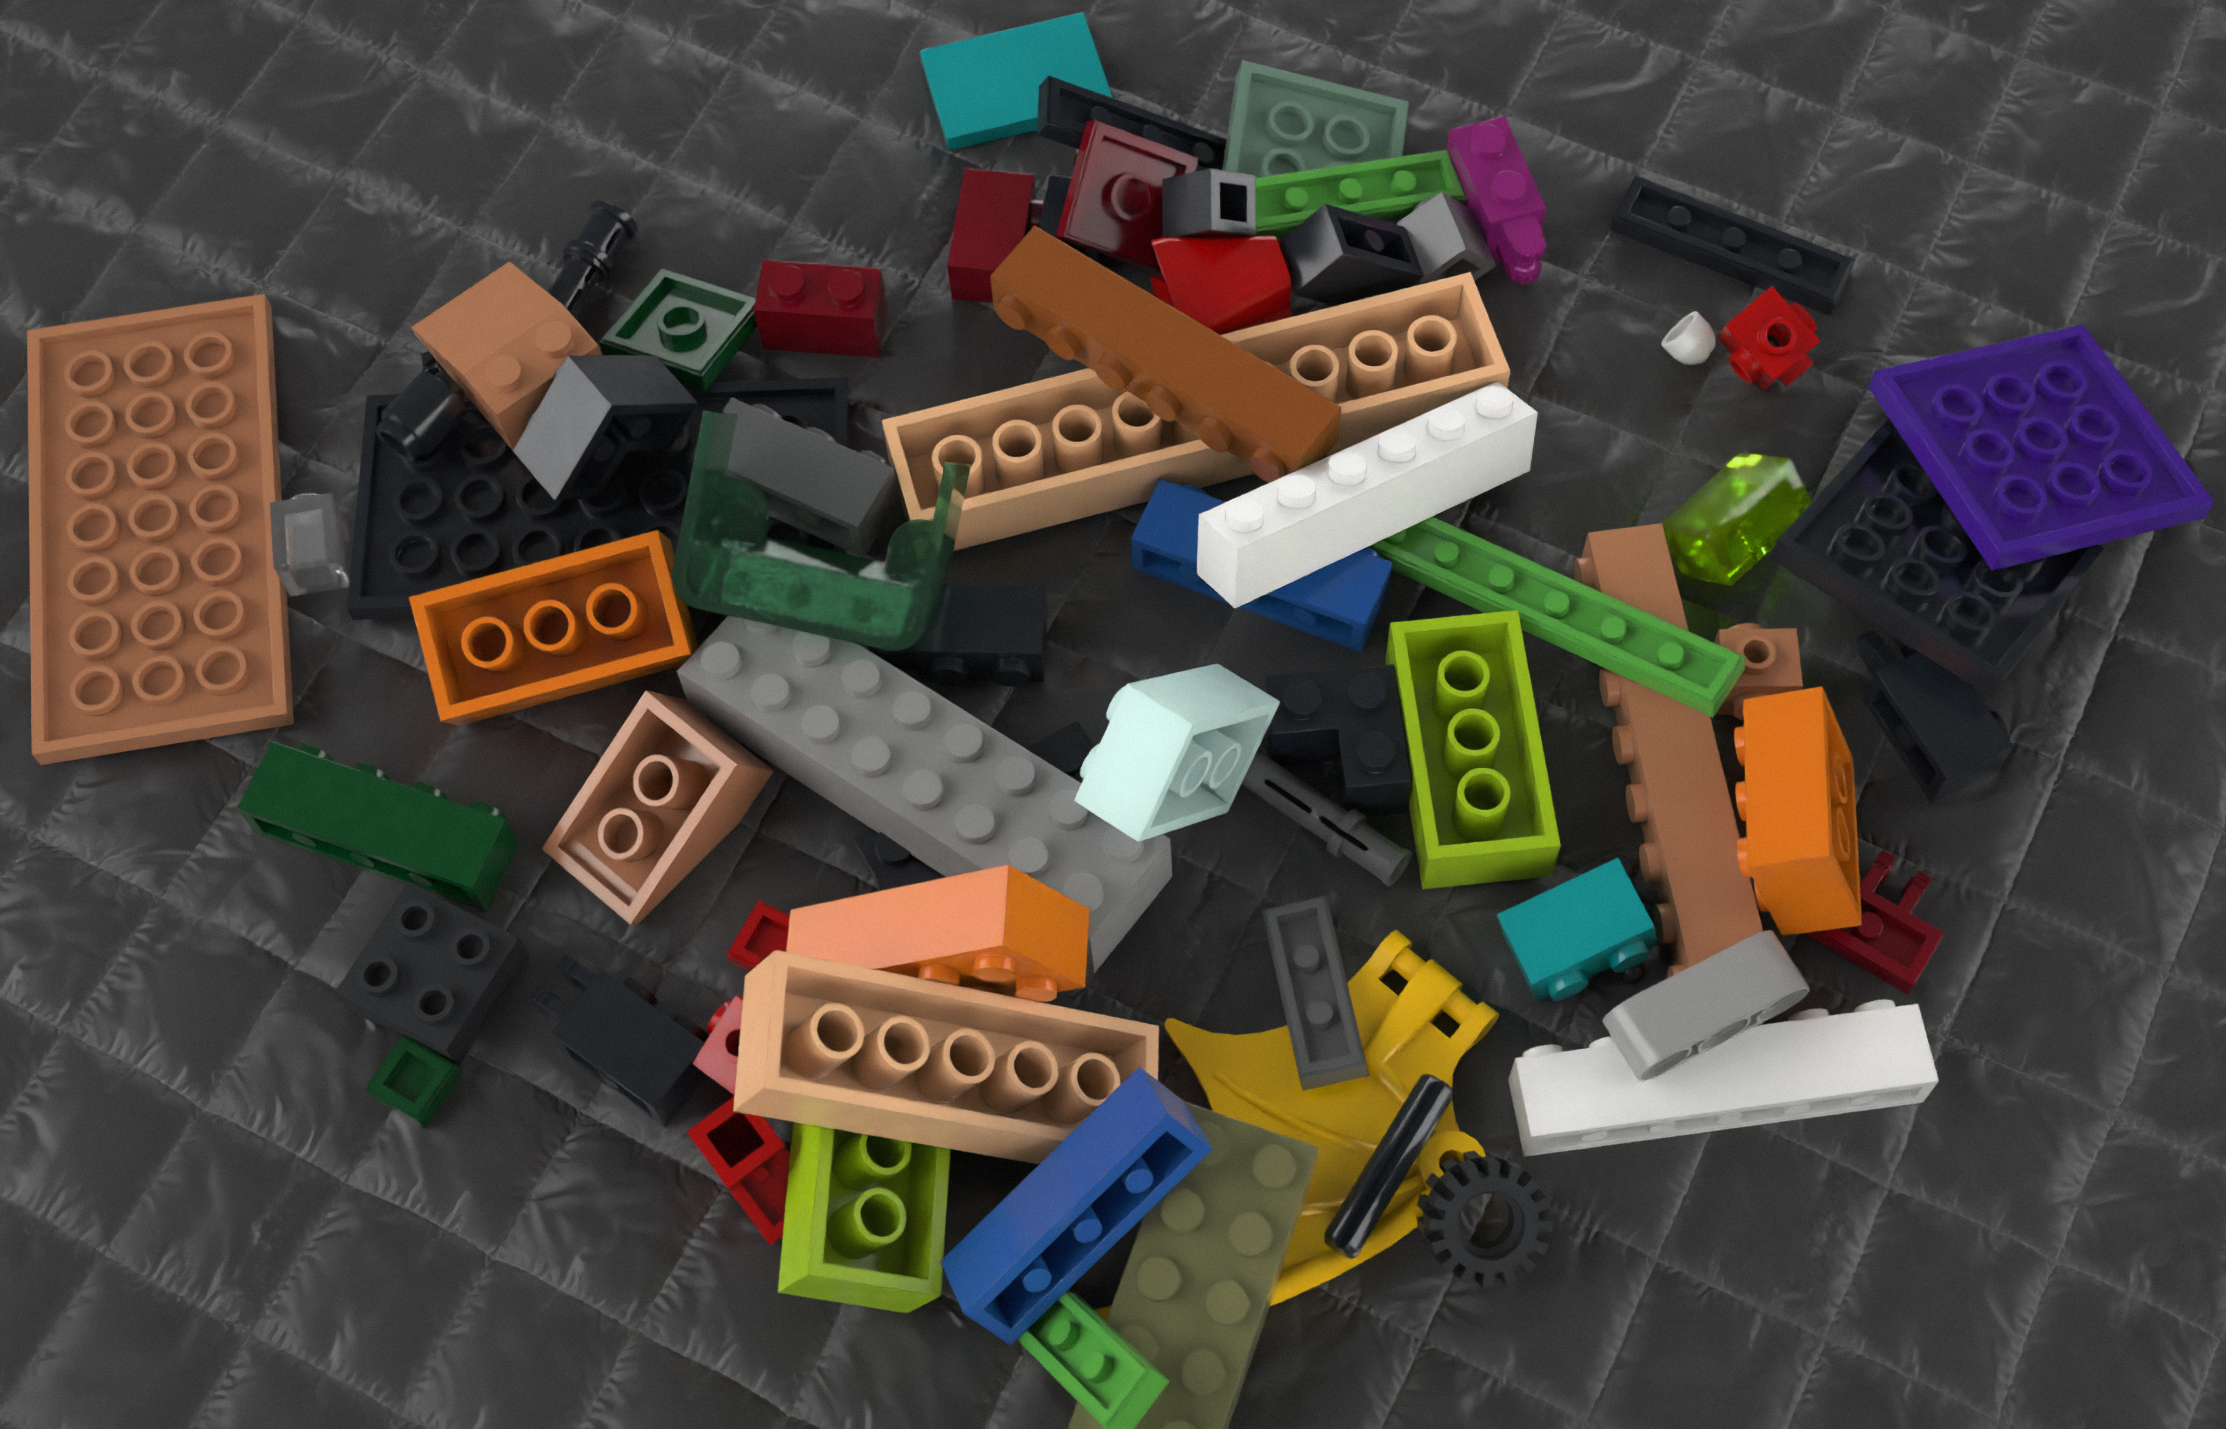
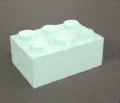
M1218 663L1128 683L1116 693L1108 707L1106 717L1110 721L1100 744L1096 745L1089 752L1082 764L1080 776L1083 778V782L1074 801L1137 842L1228 813L1280 701Z

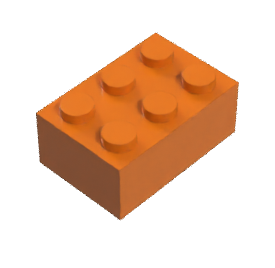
M1823 686L1743 699L1744 726L1735 728L1734 742L1739 763L1741 766H1745V781L1736 783L1735 792L1739 815L1743 822L1746 821L1747 837L1738 838L1737 856L1743 877H1753L1755 895L1760 911H1770L1782 936L1861 926L1854 763Z

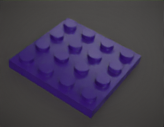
M2083 324L1876 370L1868 388L1992 571L2206 517L2215 502Z

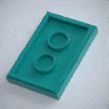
M1083 12L919 50L922 68L948 151L1036 131L1039 86L1048 75L1113 98Z

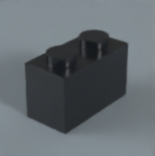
M1323 204L1278 243L1290 274L1293 295L1335 306L1409 288L1424 276L1405 227L1328 204Z

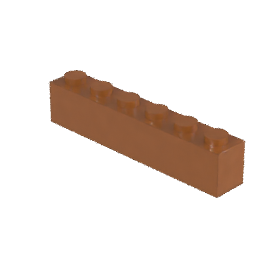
M1034 226L990 276L994 311L1008 326L1016 330L1025 329L1044 340L1048 347L1059 357L1065 360L1075 359L1092 369L1107 386L1119 391L1125 389L1145 401L1157 416L1166 421L1176 420L1193 430L1208 447L1218 452L1227 451L1249 464L1252 471L1268 483L1324 459L1339 439L1341 406L1037 226Z

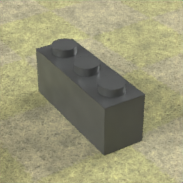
M732 397L694 454L703 487L862 557H865L900 500L895 469L878 454L866 450L860 453L838 444L829 434L818 428L808 427L803 429L783 420L777 412L765 405L754 404L750 406Z

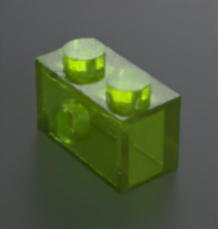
M1739 453L1662 523L1668 549L1683 577L1733 585L1774 547L1777 539L1812 501L1790 458Z

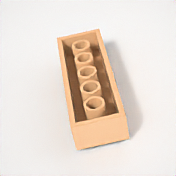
M775 950L745 976L733 1111L1040 1164L1139 1066L1158 1081L1159 1026Z

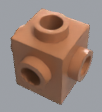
M1743 623L1728 629L1718 630L1714 643L1745 656V670L1715 715H1733L1737 719L1744 720L1743 699L1802 690L1803 682L1797 628L1764 629L1758 624Z

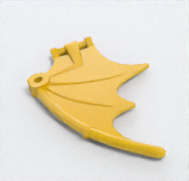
M1398 930L1391 932L1381 942L1370 959L1347 983L1369 1076L1303 1091L1288 1025L1261 1033L1231 1035L1212 1033L1173 1018H1168L1164 1023L1165 1032L1194 1072L1207 1096L1211 1111L1319 1147L1318 1166L1270 1306L1281 1303L1339 1276L1391 1247L1417 1228V1217H1423V1211L1417 1205L1420 1193L1429 1195L1431 1188L1425 1182L1432 1172L1438 1178L1444 1174L1440 1168L1443 1162L1452 1157L1457 1163L1465 1161L1463 1153L1469 1151H1476L1481 1157H1486L1484 1149L1475 1138L1460 1132L1455 1120L1453 1102L1451 1100L1357 1257L1349 1259L1341 1256L1324 1243L1326 1229L1420 1076L1424 1074L1433 1075L1446 1082L1452 1088L1453 1074L1459 1060L1489 1032L1499 1017V1013L1484 1001L1477 1005L1461 991L1463 984L1436 961L1430 959L1425 962L1410 949L1412 942ZM1392 970H1395L1408 981L1399 996L1380 981L1381 978ZM1443 1012L1460 1024V1027L1451 1038L1447 1037L1432 1024ZM1112 1306L1095 1311L1107 1321Z

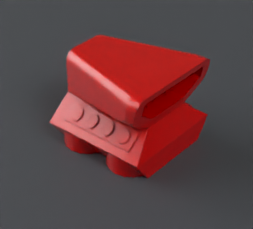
M1275 236L1163 237L1151 240L1162 274L1150 277L1153 295L1217 334L1222 335L1292 317L1290 308L1291 278Z

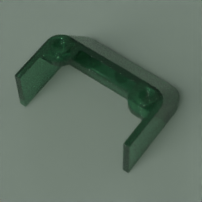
M703 411L672 571L673 586L680 599L689 606L701 610L890 651L902 650L917 643L928 628L951 563L971 464L945 462L933 521L915 519L899 526L890 539L886 561L882 562L765 536L769 518V505L764 493L749 481L726 476L738 414L721 411Z

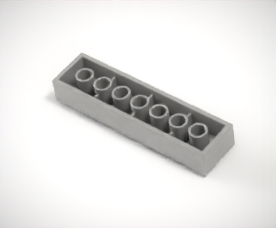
M760 582L677 671L687 702L733 739L874 831L882 832L910 851L911 855L945 877L1009 864L1089 908L1086 969L1093 973L1098 970L1173 876L1171 844L1168 837L1161 834L1137 842L1074 801L1081 786L1080 782Z

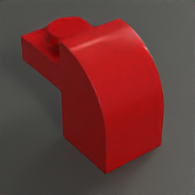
M732 1097L688 1130L687 1134L771 1246L783 1237L790 1154L763 1116L734 1112V1097Z

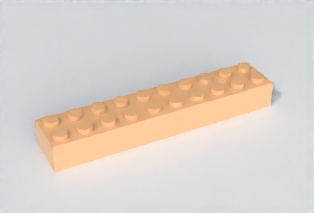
M1471 272L1221 335L1341 406L1339 439L1327 455L1340 452L1496 381L1507 388L1510 376L1509 366ZM1090 368L882 420L888 458L891 467L895 469L900 500L918 560L1147 502L1150 500L1160 478L1177 485L1189 483L1202 488L1255 474L1249 464L1227 451L1218 452L1211 449L1199 438L1196 432L1178 421H1166L1160 418L1148 407L1145 401L1125 389L1119 391L1107 386L1097 376L1096 372Z

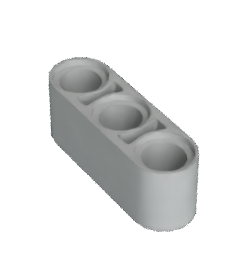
M1767 930L1755 934L1630 997L1607 1013L1602 1021L1638 1081H1646L1784 1012L1803 999L1810 991V987L1774 932Z

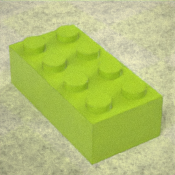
M1518 610L1390 623L1385 658L1387 665L1394 664L1411 776L1408 803L1422 890L1552 876L1561 844Z
M793 1122L778 1293L909 1313L940 1297L943 1270L940 1261L944 1255L950 1149Z

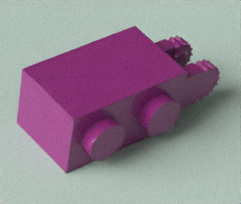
M1505 115L1449 130L1447 150L1467 198L1463 205L1472 209L1494 261L1500 260L1503 269L1507 271L1506 276L1510 277V281L1513 280L1515 284L1520 283L1522 286L1523 284L1530 285L1531 282L1536 281V278H1539L1542 268L1540 257L1544 256L1546 248L1545 237H1542L1546 206Z

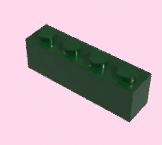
M272 741L237 807L247 823L258 835L403 884L410 882L429 893L487 912L519 846L505 814L491 805L472 801L468 807L448 800L445 793L429 784L413 782L412 786L408 787L391 781L386 773L369 764L357 762L351 768L333 762L332 757L326 752L304 743H299L296 749Z

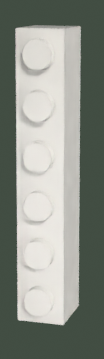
M1496 381L1199 514L1197 574L1231 606L1237 608L1529 472L1538 412Z
M1892 1000L1867 1002L1856 1007L1853 1013L1829 1016L1826 1009H1809L1793 1014L1786 1022L1764 1025L1761 1023L1646 1081H1638L1611 1036L1590 1043L1589 1048L1563 1052V1048L1560 1045H1542L1531 1048L1522 1054L1523 1057L1515 1058L1508 1079L1524 1157L1923 1103L1939 1082L1919 1005L1912 1004L1895 1007V1003Z

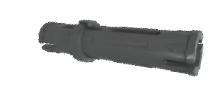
M1258 748L1241 783L1243 786L1278 809L1282 814L1327 843L1326 850L1335 857L1347 856L1381 879L1382 883L1387 886H1391L1397 881L1412 857L1411 851L1403 849L1368 825L1367 816L1356 808L1350 811L1346 810L1312 787L1308 782L1263 754ZM1275 784H1277L1278 786H1280L1281 788L1295 796L1297 799L1311 807L1312 810H1310L1309 808L1301 804L1299 801H1297L1296 799H1294L1293 797H1291L1290 795L1276 787ZM1329 820H1330L1331 822H1333L1334 824H1336L1337 827H1335L1334 825H1332V824L1329 822ZM1356 839L1364 843L1368 848L1357 842Z

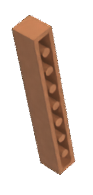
M1662 523L1590 532L1587 534L1582 557L1574 559L1575 581L1689 631ZM1605 668L1599 672L1600 693L1604 706L1614 707L1618 726H1614L1612 730L1613 749L1617 763L1619 765L1627 764L1631 784L1626 786V805L1631 822H1640L1645 843L1641 844L1639 848L1640 866L1645 882L1655 883L1659 904H1655L1653 908L1655 932L1660 944H1669L1674 965L1668 967V979L1755 934L1763 932L1751 880L1750 878H1744L1740 870L1737 856V840L1740 836L1710 716Z

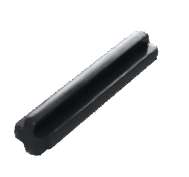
M1430 1074L1420 1076L1325 1231L1324 1243L1334 1252L1349 1259H1353L1359 1254L1450 1104L1453 1089L1446 1082Z

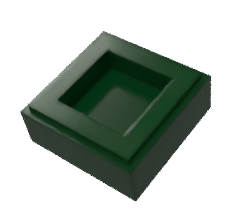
M403 1034L364 1090L371 1098L420 1127L425 1128L463 1072L456 1064Z

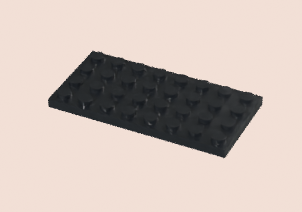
M848 377L712 382L706 391L682 384L698 402V405L670 450L628 451L599 498L556 501L467 396L462 401L467 409V415L428 456L420 454L413 462H408L389 449L375 431V428L383 421L381 412L399 394L367 395L347 610L353 620L414 618L409 600L411 596L656 530L671 540L688 608L738 606L759 582L793 604L848 602V550L703 487L694 457L695 452L731 397L750 406L754 404L765 405L777 412L783 420L803 429L808 427L818 428L829 434L838 444L850 449V386Z

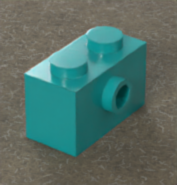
M1619 858L1497 914L1502 934L1536 1002L1551 996L1553 1001L1571 997L1582 991L1589 984L1587 978L1609 968H1612L1613 972L1631 969L1645 961L1650 955L1648 950L1657 946L1655 926Z

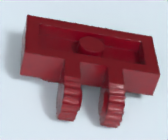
M1881 850L1860 884L1862 925L1803 934L1904 993L1909 994L1945 933L1911 914L1932 879L1930 876L1918 871L1916 876L1911 877L1901 893L1902 899L1898 906L1875 893L1878 885L1885 882L1893 869L1892 862L1895 859V856Z

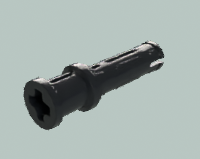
M596 200L590 205L587 211L589 220L577 240H570L563 251L565 264L548 291L551 296L566 307L574 318H576L595 284L610 278L615 268L612 262L624 241L633 239L638 230L637 223L627 212L606 201Z

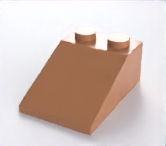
M510 261L411 327L417 338L449 376L460 385L466 396L512 450H514L524 433L528 419L537 410L553 383L557 369L565 362L568 356L602 355L599 345L566 307Z
M645 691L553 830L542 850L630 925H638L739 824L773 773V770L685 699Z

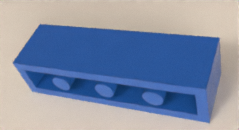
M1160 478L1131 537L1132 569L1229 604L1197 574L1199 514L1226 502L1209 496L1203 489L1193 484L1180 483L1177 485ZM1366 547L1238 608L1362 653L1388 595L1393 562L1382 559L1377 552Z
M1139 1066L940 1261L962 1312L1009 1345H1012L1213 1149L1185 1102Z

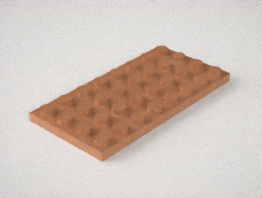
M259 294L27 330L32 756L40 765L294 724L272 309L266 295Z

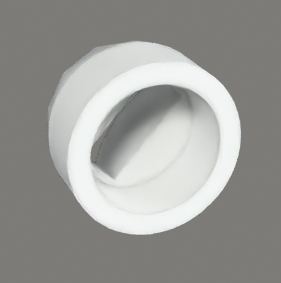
M1695 311L1681 319L1668 332L1661 345L1674 359L1684 365H1695L1703 363L1710 356V353L1715 348L1716 338L1710 324Z

